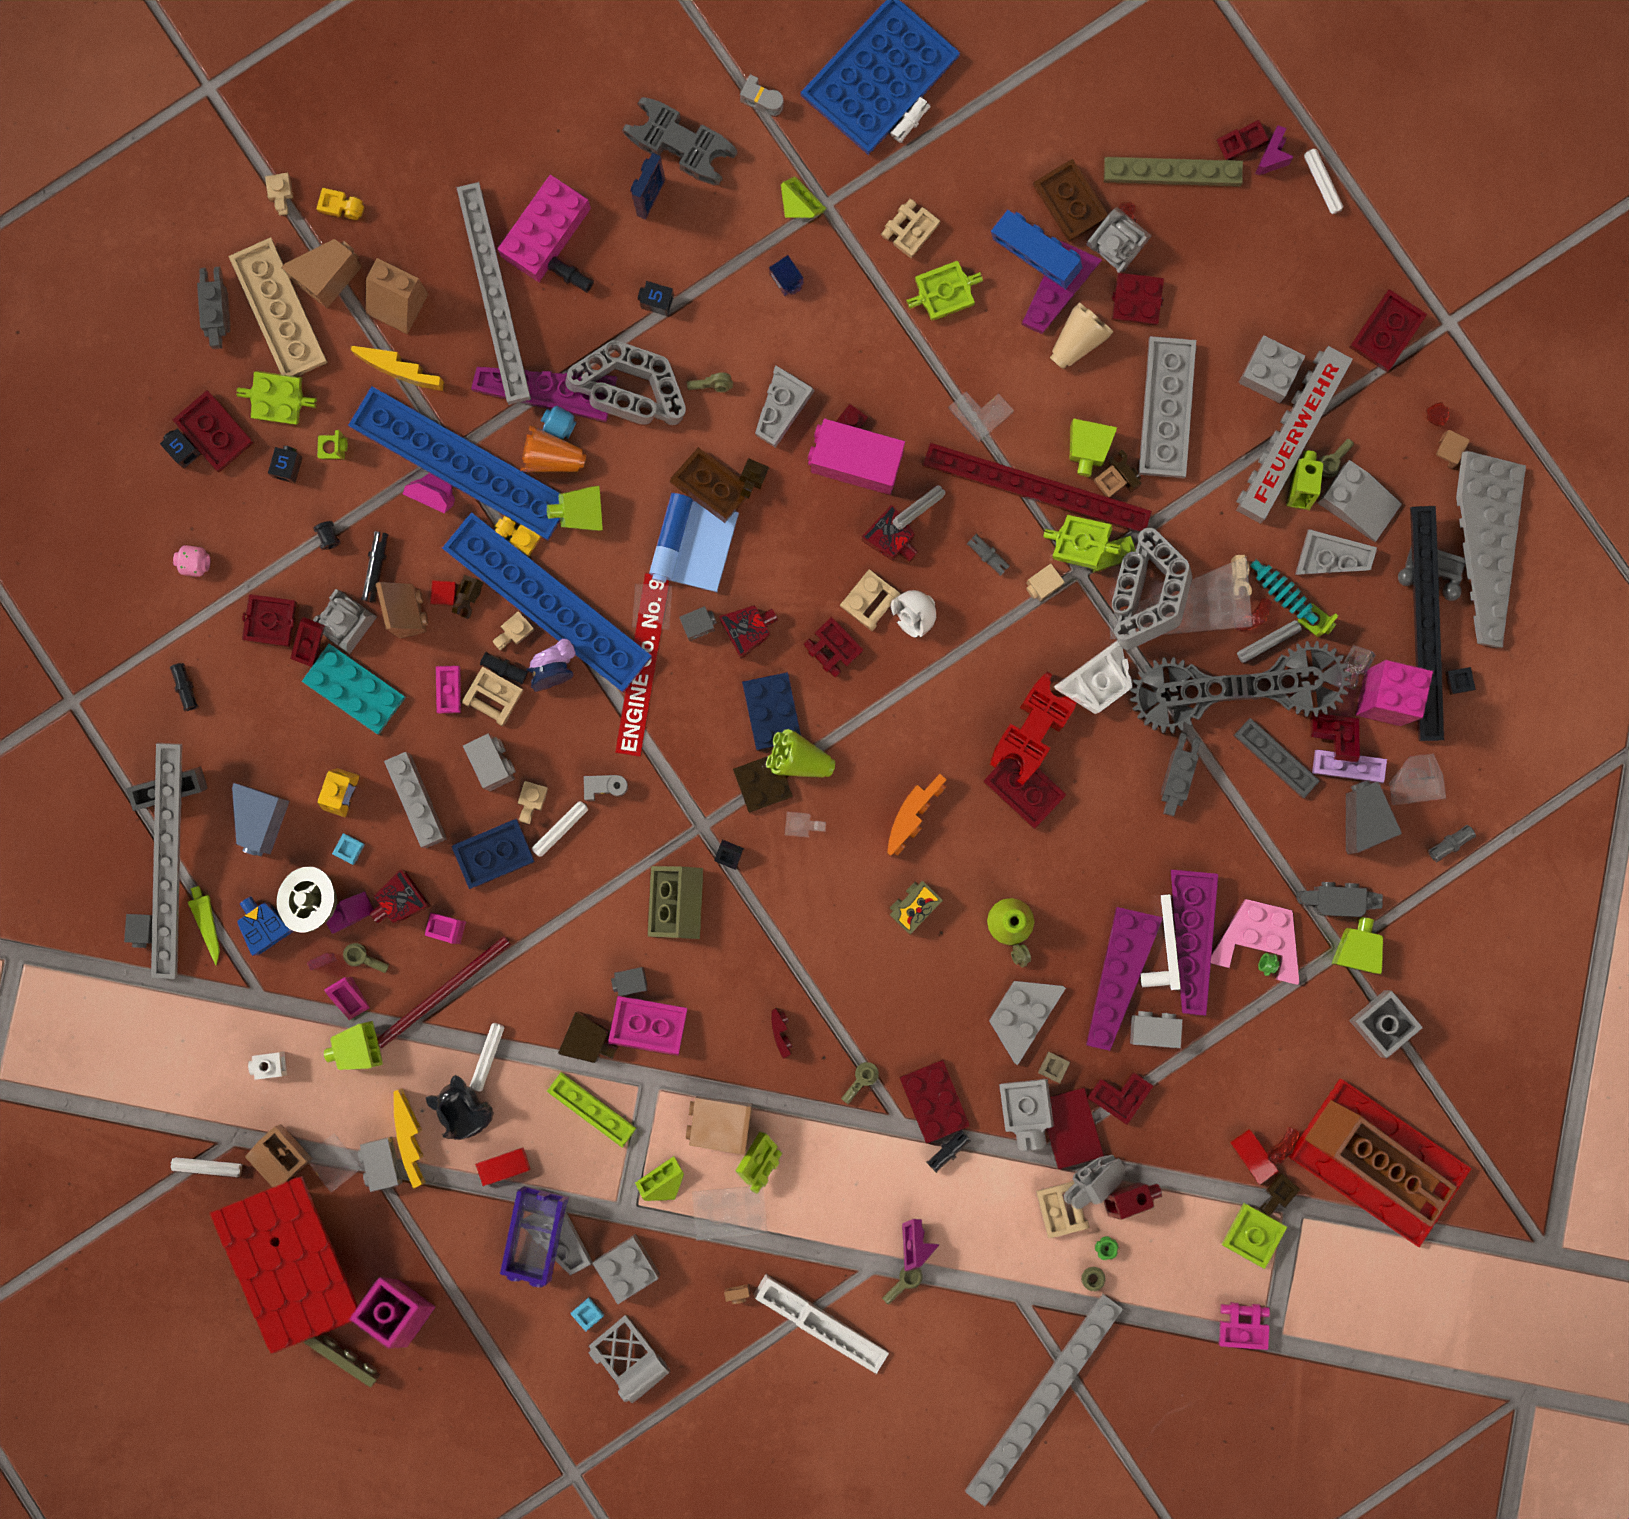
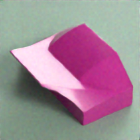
M430 473L410 482L403 491V495L442 513H446L455 502L452 486Z

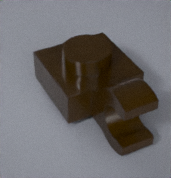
M1121 450L1118 454L1121 456L1122 461L1116 462L1113 457H1110L1109 464L1113 465L1127 482L1125 486L1131 493L1141 485V477L1135 468L1131 469L1129 465H1126L1127 454Z
M748 458L739 481L745 483L740 495L749 499L753 487L761 489L769 467Z
M464 575L455 594L458 600L453 605L452 612L459 615L463 608L461 617L469 619L472 614L470 603L475 604L484 582Z
M1280 1173L1265 1191L1270 1197L1259 1209L1264 1214L1270 1216L1279 1204L1286 1208L1300 1189Z

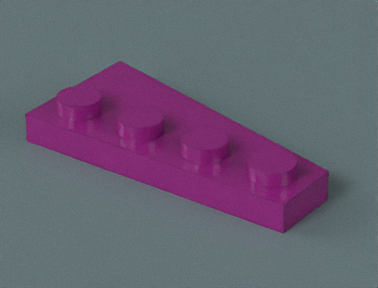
M1060 241L1063 248L1068 251L1072 249L1080 255L1083 268L1066 290L1044 275L1022 325L1043 334L1081 285L1089 278L1094 269L1101 263L1102 259Z

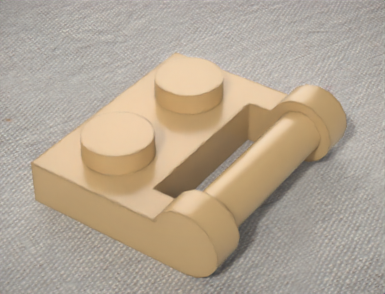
M869 569L840 604V607L869 630L873 631L877 627L876 623L891 606L892 600L901 594ZM882 591L887 593L888 595L869 618L863 615Z
M482 667L465 695L462 704L468 707L471 705L497 720V724L504 726L524 690ZM479 691L505 706L502 712L475 698L477 692Z
M1074 1181L1036 1191L1048 1238L1089 1228L1088 1220H1085L1082 1208L1078 1210L1072 1206L1076 1222L1073 1224L1069 1223L1062 1193L1068 1191L1075 1184Z

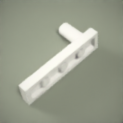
M1161 895L1169 971L1141 973L1142 987L1170 985L1171 990L1181 989L1171 895Z

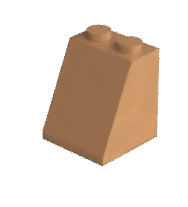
M333 239L285 263L281 268L292 282L328 309L362 266L357 260L359 256L354 253V249L344 241L339 243Z
M377 258L366 278V314L408 334L428 293L419 278Z
M696 1096L695 1102L690 1101L689 1115L693 1116L692 1125H687L686 1139L690 1140L689 1146L745 1155L753 1103Z

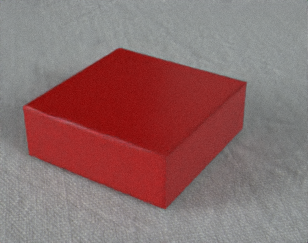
M432 580L430 604L453 606L456 597V582Z

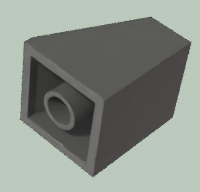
M1370 780L1351 786L1352 791L1346 793L1347 854L1359 853L1402 834L1378 781L1371 783Z

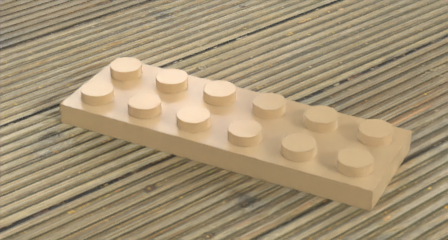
M268 238L230 255V261L280 373L297 377L328 363L294 286L281 268L284 264L273 240Z

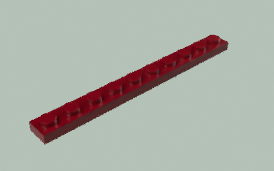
M934 443L929 444L923 463L924 467L1137 533L1147 528L1152 512L1151 510Z

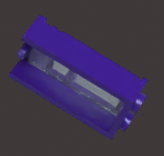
M526 1186L517 1190L500 1271L501 1275L507 1276V1279L511 1281H528L534 1287H543L552 1281L553 1268L569 1197Z

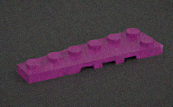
M477 367L471 388L472 391L506 399L500 369ZM524 370L531 400L522 401L521 403L551 410L554 406H559L573 415L607 423L609 413L593 408L589 401L590 395L572 392L567 388L565 382L567 373L530 372ZM605 375L596 382L616 387L617 377ZM573 376L572 379H573V380L578 379L579 382H580L581 377L575 378V377ZM603 393L595 394V397L599 400L606 399Z
M1171 870L1182 1013L1206 1015L1218 874Z
M1116 907L1086 1042L1087 1046L1111 1050L1163 917Z

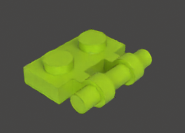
M763 1132L758 1133L735 1170L746 1184L751 1185L750 1190L756 1194L759 1193L762 1187L767 1185L770 1173L778 1167L780 1163L778 1160L782 1156V1152L777 1150L778 1146L767 1133Z

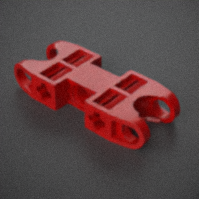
M1048 671L1034 684L1020 706L1022 710L1029 713L1024 724L1019 729L1010 723L997 743L989 764L995 768L999 762L1001 763L1005 759L1016 760L1020 766L1019 775H1021L1017 782L1021 785L1039 768L1050 750V747L1041 742L1049 727L1060 732L1077 703L1067 696L1057 697L1051 692L1050 678L1053 674Z

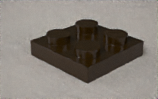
M769 756L733 769L749 813L793 797L786 777L774 774L770 768L766 767V761Z

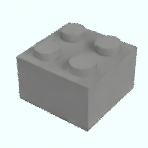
M1263 335L1238 383L1280 403L1285 398L1305 355Z
M488 733L463 745L483 789L492 791L515 780L513 773L516 770L511 760L504 757L503 752L506 750L500 739Z
M1384 990L1349 1020L1379 1057L1388 1058L1423 1028L1396 995L1389 990Z
M636 1234L601 1255L593 1262L594 1267L617 1304L656 1281L661 1275Z

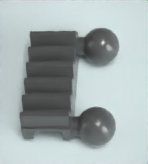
M1412 547L1405 563L1406 567L1398 574V581L1403 586L1413 585ZM1437 550L1438 577H1441L1443 580H1450V583L1443 587L1442 594L1445 599L1455 601L1461 596L1462 592L1459 583L1462 580L1461 575L1466 564L1465 558Z

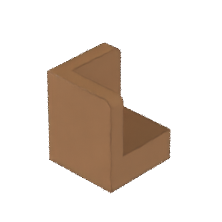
M1448 430L1439 441L1441 445L1436 455L1448 461V467L1452 469L1458 465L1462 452L1465 451L1470 440Z

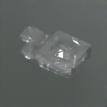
M1355 645L1352 646L1344 663L1349 665L1345 672L1351 673L1350 677L1345 678V681L1350 682L1351 686L1346 687L1353 690L1357 687L1359 673L1366 675L1376 654L1370 650Z
M787 812L785 836L809 838V831L826 832V822L810 821L811 814Z

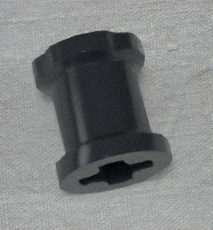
M326 521L313 527L314 532H317L320 538L321 550H329L341 544V541L336 538L334 533L333 521Z

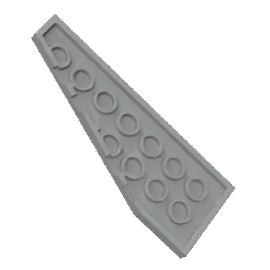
M1466 451L1462 452L1456 500L1457 506L1461 508L1460 528L1463 527L1465 535L1463 548L1468 579H1471L1473 590L1470 592L1471 601L1474 600L1476 616L1473 617L1477 644L1503 648L1526 466Z

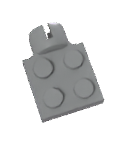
M1048 1079L999 1084L1006 1132L1011 1131L1016 1134L1018 1149L1020 1151H1028V1149L1035 1151L1045 1147V1129L1054 1126Z

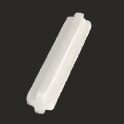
M1316 149L1309 150L1304 157L1332 214L1338 213L1343 209V204Z
M581 801L577 802L532 847L533 852L539 857L543 856L588 811V807Z
M492 1023L470 1084L472 1090L479 1092L483 1090L504 1031V1026L501 1024Z
M173 1158L171 1170L239 1177L242 1174V1165Z

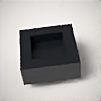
M1471 667L1445 672L1450 695L1476 690Z
M722 839L714 861L736 870L744 848Z

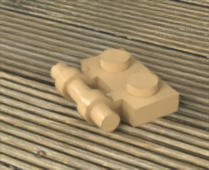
M909 199L905 205L902 204L898 209L899 213L892 221H888L885 225L886 229L882 232L881 236L888 240L892 234L896 235L897 239L893 245L912 259L938 227L940 220L923 207L916 214L912 210L917 204L912 199ZM905 218L909 219L910 223L905 229H902L900 227L901 223Z

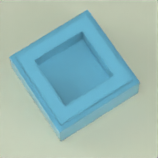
M343 833L332 854L355 865L365 844Z
M590 1297L570 1313L585 1332L604 1316V1313Z

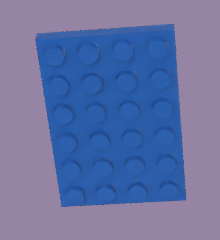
M886 0L800 92V95L869 155L899 123L904 113L908 112L918 98H922L958 59L960 52L900 0Z

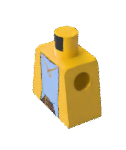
M339 768L329 770L318 798V804L322 810L346 817L360 775Z

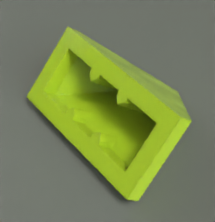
M796 177L788 179L781 184L785 218H813L827 209Z
M673 1156L636 1181L635 1184L644 1201L675 1200L684 1173L677 1159Z

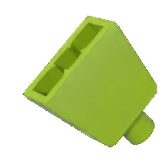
M1073 419L1070 426V460L1079 462L1078 475L1090 477L1093 465H1103L1117 427Z
M1304 451L1302 459H1299L1294 467L1286 506L1310 510L1319 497L1323 463L1316 461V452Z
M590 486L559 494V504L547 505L548 519L560 518L561 527L602 531L599 486Z
M1360 917L1357 930L1351 928L1344 930L1332 964L1381 974L1383 936L1372 933L1374 919Z
M373 1021L357 1024L332 1036L330 1039L332 1047L324 1050L325 1060L327 1062L335 1061L338 1070L366 1069L383 1065Z

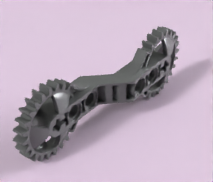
M1306 641L1305 648L1303 649L1299 644H1296V652L1289 648V657L1281 654L1277 662L1269 670L1257 674L1213 677L1200 672L1193 664L1184 668V660L1177 665L1174 657L1171 663H1168L1164 657L1161 665L1156 660H1153V668L1145 665L1147 672L1145 674L1140 671L1138 672L1141 680H1133L1138 687L1130 690L1136 694V697L1131 698L1130 701L1138 703L1133 708V711H1141L1137 718L1140 720L1146 717L1144 725L1148 726L1153 723L1152 730L1154 731L1161 726L1162 733L1166 732L1167 727H1170L1171 732L1175 733L1177 726L1184 731L1185 723L1191 727L1193 726L1191 718L1200 720L1210 706L1217 702L1269 698L1279 702L1288 711L1296 707V715L1304 710L1305 717L1309 716L1310 711H1313L1315 717H1318L1320 710L1325 715H1328V707L1336 710L1334 704L1336 701L1343 703L1340 695H1348V692L1343 688L1351 686L1350 682L1345 681V678L1350 677L1351 673L1343 671L1349 665L1348 663H1340L1344 658L1343 655L1335 657L1336 648L1329 652L1328 644L1326 643L1323 648H1319L1318 641H1316L1314 647H1310L1309 642ZM1306 651H1311L1313 667H1308ZM1334 660L1336 661V664H1335V665H1333L1332 667H1330V668H1329L1328 670H1326L1325 672H1323V673L1321 672L1325 667H1327L1329 664H1331ZM1286 666H1287V667H1290V668H1293V669L1284 670ZM1164 667H1168L1170 683L1164 684ZM1311 673L1315 677H1319V680L1315 681V685H1310L1309 681L1302 682L1303 687H1299L1297 675L1302 674L1301 679L1309 678ZM1287 676L1295 679L1294 686L1289 689L1284 688L1281 684L1283 678ZM1263 679L1271 682L1270 689L1265 692L1258 689V683ZM1324 681L1339 687V692L1322 687ZM1143 683L1158 688L1156 693L1143 688ZM1215 683L1222 685V692L1217 696L1211 695L1209 691L1211 685ZM1195 686L1198 688L1199 693L1197 697L1190 699L1186 696V691L1189 687ZM1178 688H1181L1183 700H1180L1179 696H1172L1169 702L1166 698H1163V695L1167 694V690L1175 694L1179 693ZM1315 691L1318 704L1317 708H1313L1311 692ZM1156 703H1160L1155 708H1153L1149 713H1145L1146 710L1154 706ZM1167 708H1173L1174 724L1169 723Z

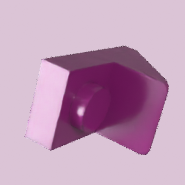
M1277 126L1255 174L1262 175L1291 163L1293 156L1281 151L1287 139L1283 137L1286 128Z
M366 892L339 902L334 914L326 922L332 934L370 916V912L374 908Z
M912 1219L902 1223L905 1271H912L921 1267L939 1246V1244L923 1243L924 1228L922 1227V1219Z

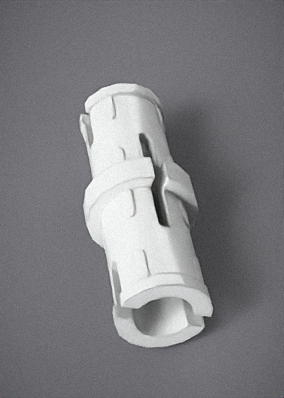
M919 97L912 108L904 113L903 119L890 132L891 136H895L894 139L902 143L911 129L919 125L918 121L930 108V105L923 98Z

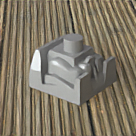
M1116 207L1102 222L1086 245L1093 251L1098 252L1117 269V272L1123 273L1152 236Z
M335 589L329 598L328 606L320 615H316L313 621L325 625L323 635L350 654L377 616L342 591Z

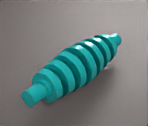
M1257 559L1250 565L1257 572L1258 576L1256 579L1258 581L1262 578L1265 580L1262 584L1264 589L1269 584L1272 586L1268 591L1270 596L1275 591L1279 593L1274 599L1275 602H1278L1283 597L1286 600L1281 605L1283 608L1291 604L1293 607L1289 612L1293 614L1297 610L1299 614L1296 617L1298 619L1306 618L1312 625L1319 619L1312 612L1311 608L1313 605L1311 603L1307 606L1304 604L1307 600L1305 595L1300 600L1296 597L1301 592L1299 588L1294 593L1290 591L1295 585L1292 581L1286 587L1283 585L1288 579L1286 576L1278 580L1276 577L1280 572L1276 570L1272 574L1270 572L1272 566H1263Z

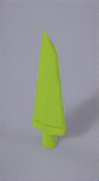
M200 886L190 888L194 900L189 901L188 905L192 910L215 965H217L220 948L210 896H203Z

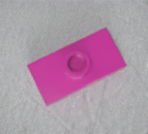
M436 666V707L438 714L461 713L460 666Z

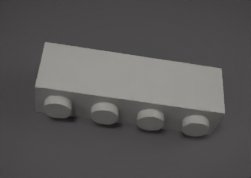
M404 752L384 761L420 846L428 848L446 840L447 837L412 755Z

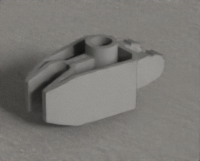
M1114 1155L1099 1157L1073 1175L1075 1184L1066 1191L1064 1201L1072 1204L1078 1210L1090 1202L1093 1204L1102 1203L1116 1189L1124 1177L1126 1169L1121 1160L1115 1159Z

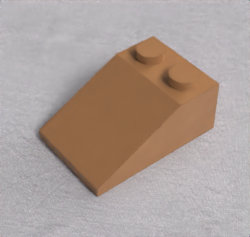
M376 583L385 626L389 632L399 639L427 632L425 626L429 625L426 612L421 610L420 603H423V597L420 589L417 590L413 584Z

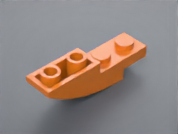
M941 774L934 779L925 791L916 785L901 806L888 841L887 854L890 857L893 853L898 856L907 846L903 842L909 836L914 838L922 829L919 826L922 820L916 814L919 812L922 815L931 805L928 800L933 795L938 797L945 790L946 786L944 783L947 779Z

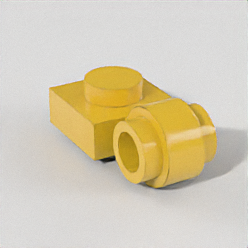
M322 188L316 209L319 213L341 217L342 210H344L347 218L358 220L362 216L364 206L362 205L363 201L358 198L350 197L349 200H346L345 193Z
M506 516L503 519H499L495 525V531L504 539L512 536L509 543L529 557L541 536L521 524L515 530L514 526L516 523Z

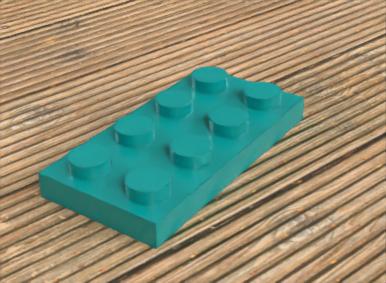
M331 644L327 645L302 680L307 686L378 735L406 698Z

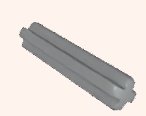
M941 486L934 487L896 516L893 520V525L897 529H903L942 499L945 495V490Z
M1294 620L1237 652V656L1242 663H1245L1299 633L1302 628L1298 621Z

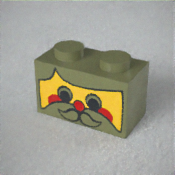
M915 881L906 890L909 895L903 901L899 898L890 907L892 912L889 915L909 935L943 901L923 881L919 884Z

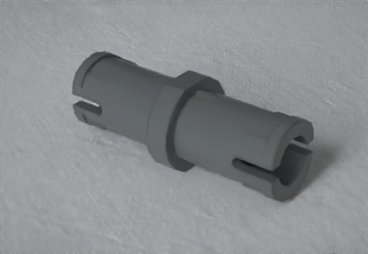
M977 533L967 543L981 557V560L990 565L999 576L1005 572L1000 565L1005 570L1009 568L1010 564L995 552L996 549L994 547L991 548Z
M1465 825L1456 833L1445 836V840L1429 849L1428 853L1438 863L1451 852L1456 853L1459 851V847L1475 838L1476 834L1469 825Z

